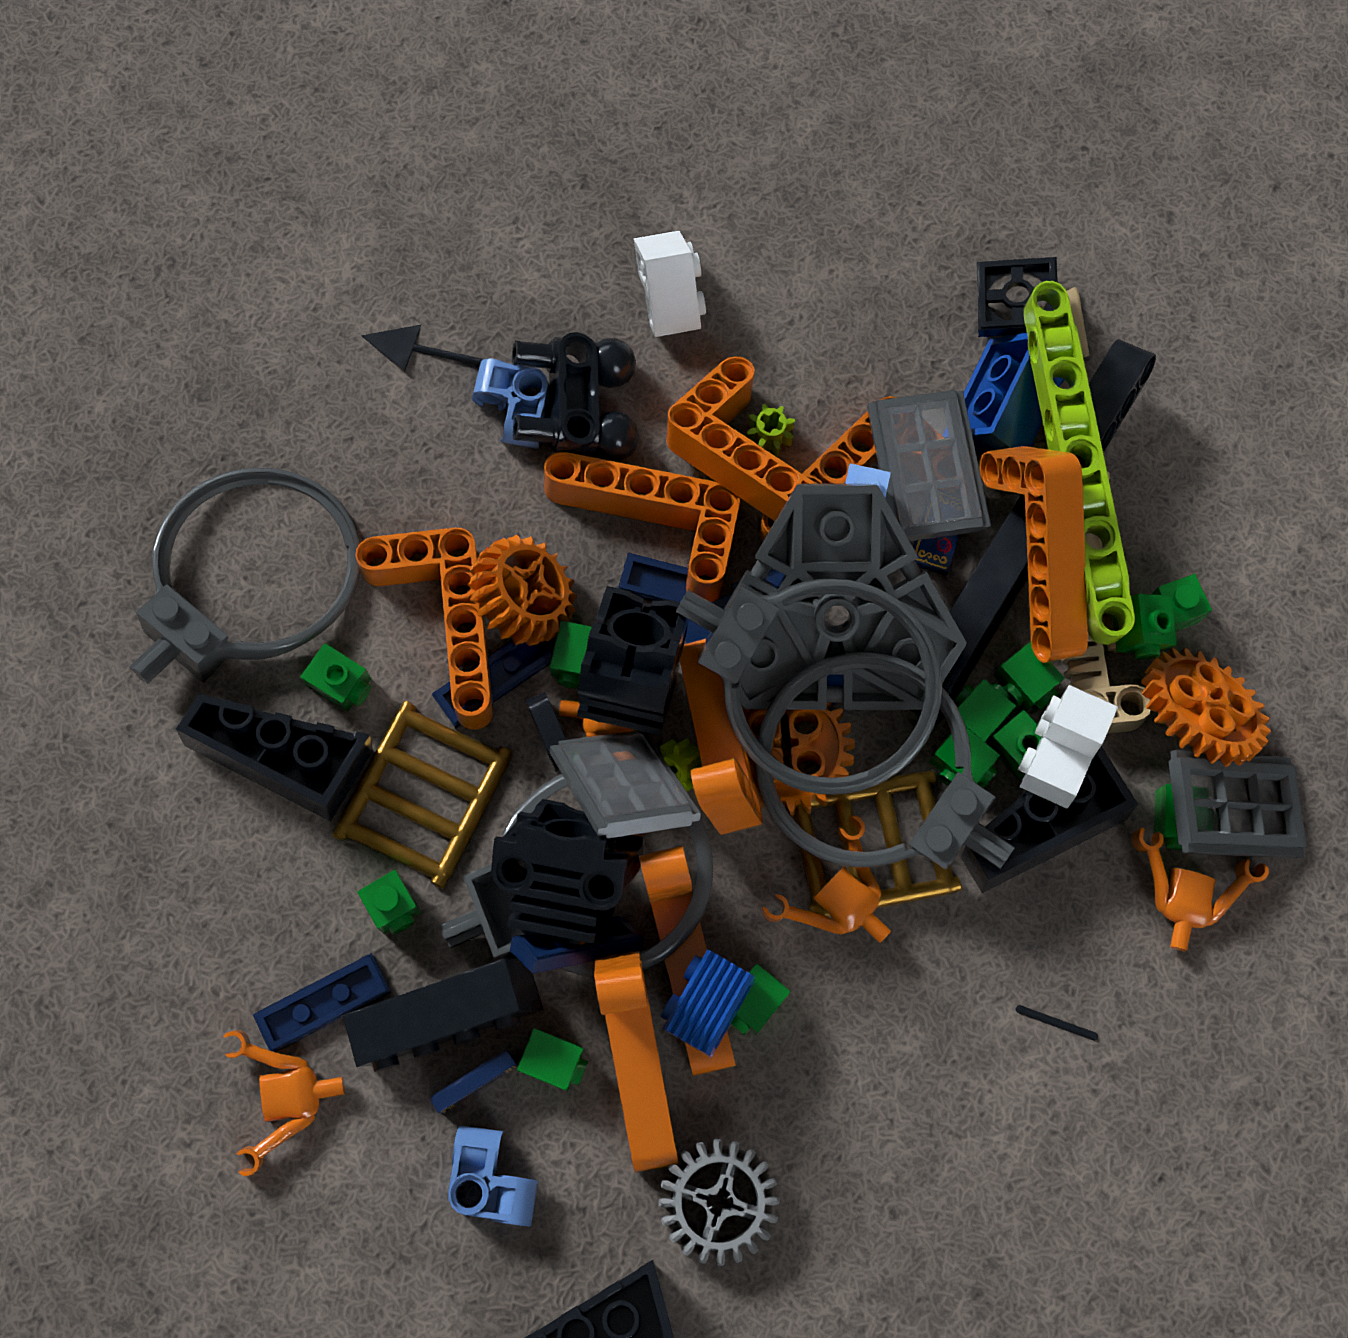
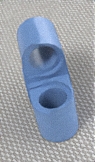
M483 359L480 363L472 401L479 406L487 403L497 405L499 410L507 409L503 438L500 439V442L540 450L543 442L517 441L513 439V422L516 415L547 418L549 411V384L546 375L540 369L534 367L514 366L497 359ZM530 387L541 389L535 396L523 395V392Z
M459 1125L454 1142L453 1167L448 1190V1200L451 1207L463 1215L488 1218L492 1222L531 1227L538 1180L506 1175L495 1176L503 1131ZM469 1181L477 1182L482 1189L481 1201L472 1208L464 1207L459 1200L460 1188Z

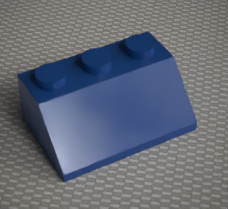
M1027 333L989 339L963 392L975 452L977 454L983 455L987 451L1034 446V439L1043 421L1029 356ZM1061 377L1053 378L1054 383L1058 387H1060L1065 380ZM947 427L943 434L945 439L949 438Z

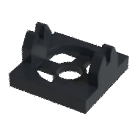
M1057 257L977 262L978 337L1027 333L1024 321V308L1035 287L1023 279V274L1030 275L1041 282L1055 281L1058 283ZM1011 275V280L1002 289L990 290L995 282ZM1016 286L1024 287L1028 290L1029 296L1022 302H1012L1006 297L1008 290ZM1047 302L1043 310L1054 311L1052 305ZM988 303H1004L1006 307L1012 309V320H1003L997 317L990 309Z

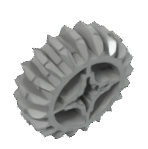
M714 1139V1153L707 1154L704 1143L698 1142L696 1143V1150L700 1156L699 1158L693 1160L690 1153L684 1150L680 1153L681 1158L687 1164L683 1171L675 1164H670L668 1167L671 1173L678 1176L676 1183L674 1184L668 1180H662L661 1182L663 1189L673 1191L672 1199L661 1198L658 1200L660 1207L673 1208V1214L661 1218L662 1224L667 1226L677 1222L679 1228L670 1234V1240L674 1243L685 1235L689 1240L683 1246L682 1252L687 1256L693 1251L695 1245L700 1246L701 1250L698 1256L700 1263H706L710 1250L716 1251L715 1259L718 1266L725 1264L724 1251L731 1250L733 1259L736 1263H739L743 1260L739 1249L741 1245L745 1244L752 1254L758 1252L757 1245L751 1240L756 1233L762 1239L769 1240L770 1233L760 1227L762 1221L766 1220L770 1223H777L778 1217L776 1215L765 1212L766 1205H778L780 1203L778 1196L765 1195V1189L773 1188L777 1185L776 1179L768 1178L761 1181L759 1175L767 1170L768 1164L763 1161L752 1168L749 1163L756 1154L754 1150L748 1149L742 1159L736 1157L739 1151V1142H731L728 1154L722 1153L721 1139ZM723 1162L718 1178L711 1187L705 1189L686 1184L690 1176L699 1168L710 1163ZM736 1167L743 1171L751 1181L755 1191L756 1206L738 1200L733 1194L732 1184ZM726 1178L724 1189L727 1190L728 1195L725 1198H731V1203L741 1206V1210L731 1207L729 1209L722 1208L719 1215H716L714 1224L711 1225L714 1214L709 1210L713 1206H707V1200L696 1197V1194L716 1195L719 1188H722ZM682 1197L697 1202L705 1208L706 1221L702 1236L694 1232L687 1224L682 1212ZM737 1215L752 1219L749 1225L737 1236L727 1240H715L723 1220L727 1217Z

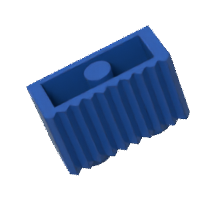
M707 949L703 958L698 955L694 956L683 976L684 979L689 981L680 997L676 994L671 996L661 1017L667 1020L663 1026L666 1032L712 1058L753 986L755 977Z

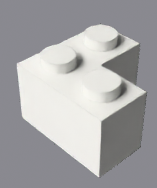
M680 231L634 238L639 277L645 289L648 317L654 336L659 337L701 329L700 315L706 314V306L703 292H697L695 278L701 277V265L698 253L693 252L692 243L686 242Z
M1068 685L1061 698L1053 695L1034 733L1041 737L1037 749L1028 747L1018 770L1025 773L1020 788L1068 809L1077 796L1093 757L1103 744L1118 706Z

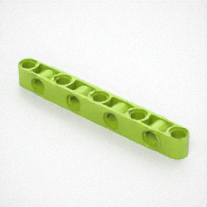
M1044 281L1034 288L1024 308L1029 356L1048 450L1078 455L1086 464V468H1082L1084 538L1085 534L1090 533L1097 535L1102 542V549H1095L1090 547L1085 539L1084 574L1087 599V627L1089 636L1095 642L1110 645L1126 635L1135 623L1129 590L1128 570L1077 327L1073 321L1069 297L1066 289L1061 284L1055 281ZM1037 302H1048L1052 305L1054 311L1043 310ZM1061 377L1065 379L1070 388H1059L1054 383L1053 378ZM1103 614L1113 615L1117 619L1119 624L1118 631H1111L1104 626L1102 622Z

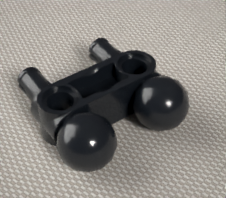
M579 332L569 333L563 338L554 337L549 344L515 340L512 347V365L546 368L549 373L550 418L516 415L513 422L514 440L548 443L552 451L556 453L596 454L600 459L614 462L622 461L632 455L637 447L639 437L633 420L628 415L617 411L606 412L599 416V385L609 389L620 387L629 382L634 375L636 358L633 350L625 341L616 338H606L596 343L587 335ZM567 355L575 357L579 363L572 362ZM568 428L578 431L581 438L571 435Z

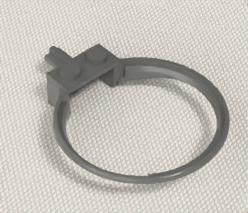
M246 468L217 475L194 487L173 506L161 524L156 536L152 557L156 594L136 612L143 632L155 643L129 666L130 669L136 673L141 681L149 684L164 668L176 659L204 683L226 659L262 660L276 657L304 645L321 634L343 613L355 593L361 570L355 556L360 540L357 529L347 510L336 497L318 483L299 474L280 469ZM262 484L279 485L295 489L312 497L334 518L341 530L347 548L346 577L336 601L317 622L295 635L267 642L235 641V643L226 641L228 639L226 633L173 590L170 574L171 555L181 526L187 517L202 503L217 494L237 487Z
M816 579L792 585L771 595H763L740 582L725 610L689 589L676 610V613L711 632L698 655V663L721 676L728 718L745 752L766 773L784 784L807 792L830 795L847 794L874 787L888 780L907 766L920 752L934 728L942 696V674L935 646L920 620L910 609L890 594L874 586L844 579ZM841 594L858 597L888 611L906 628L919 650L925 672L923 708L919 720L907 741L895 754L880 765L868 771L846 777L827 778L807 775L793 770L776 760L763 748L752 733L742 709L740 687L737 681L778 613L780 607L776 605L781 601L783 606L787 607L799 600L818 595Z
M872 652L840 654L816 662L794 676L776 695L763 718L757 740L772 755L776 729L788 706L809 685L827 675L855 668L879 669L902 676L925 691V672L917 666L897 657ZM943 687L940 710L949 725L954 741L956 769H963L962 774L958 772L910 841L909 845L912 847L909 850L906 842L880 851L856 852L836 848L819 841L803 830L792 819L779 798L773 777L755 763L756 777L761 796L778 827L800 848L831 863L850 867H876L896 863L909 857L924 855L944 869H948L963 845H966L1001 869L1015 848L979 823L996 797L977 785L973 780L971 749L966 726L957 706Z
M607 763L589 764V765H585V767L606 765ZM562 774L542 785L519 806L505 827L502 837L517 822L519 811L533 813L536 805L542 799H548L560 789L568 786ZM647 774L625 776L626 779H631L644 785L652 784ZM701 817L700 821H693L691 826H687L694 842L697 860L696 882L690 904L672 932L660 943L640 954L643 971L662 962L682 946L698 925L706 909L713 881V856L710 840ZM492 864L463 876L476 910L442 924V934L444 939L447 940L449 948L485 934L494 958L511 959L516 957L510 951L512 937L523 935L524 933H522L521 929L507 927L508 918L514 912L509 910V904L515 894L505 892L495 884L491 872ZM595 961L560 968L577 975L595 978Z

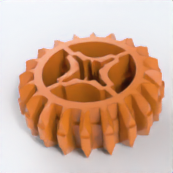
M516 534L507 539L496 540L479 554L477 561L470 570L473 577H471L468 586L475 590L470 601L478 603L481 607L477 616H486L489 620L487 629L496 627L500 631V640L511 636L514 645L526 642L529 647L540 642L549 641L557 635L558 631H560L561 620L569 622V618L576 611L572 604L577 598V595L570 590L575 580L567 578L565 575L568 566H560L556 561L558 553L549 554L546 552V543L535 546L531 536L521 540Z

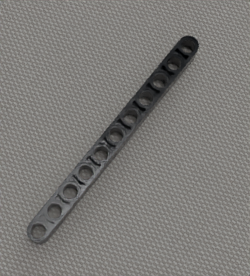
M1117 339L1112 344L1089 382L1103 453L1147 382L1156 362V354L1120 339ZM1075 455L1079 459L1081 468H1086L1085 461L1080 456ZM1024 494L1020 495L950 611L952 618L967 642L942 683V687L953 701L966 683L1028 579ZM940 709L935 722L936 725L944 718ZM922 710L910 711L920 716Z

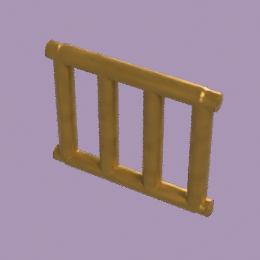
M403 701L345 807L332 836L344 841L349 837L432 877L430 882L436 887L444 889L499 784L513 751L501 746L498 750L415 712L417 707L409 701ZM407 727L415 729L488 764L489 766L479 786L477 787L397 749ZM388 763L469 801L470 803L460 823L457 824L378 786L377 783ZM368 800L451 839L440 862L357 823Z
M933 770L891 777L874 787L858 792L838 795L826 794L827 805L822 806L814 799L811 801V809L834 805L839 827L844 829L848 835L855 836L857 835L856 826L849 820V817L853 815L851 802L875 797L886 849L902 844V839L891 794L915 790L924 822L936 805L932 786L936 785V775ZM796 805L795 822L808 834L816 838L811 814H807L802 805ZM842 841L844 850H849L848 843ZM801 848L813 902L812 905H809V911L830 918L829 913L813 899L826 885L821 859ZM904 859L890 864L895 887L881 890V897L879 898L877 908L962 891V884L958 876L953 877L951 865L948 869H944L934 861L932 863L936 880L912 884L907 860ZM848 866V870L860 881L856 868Z

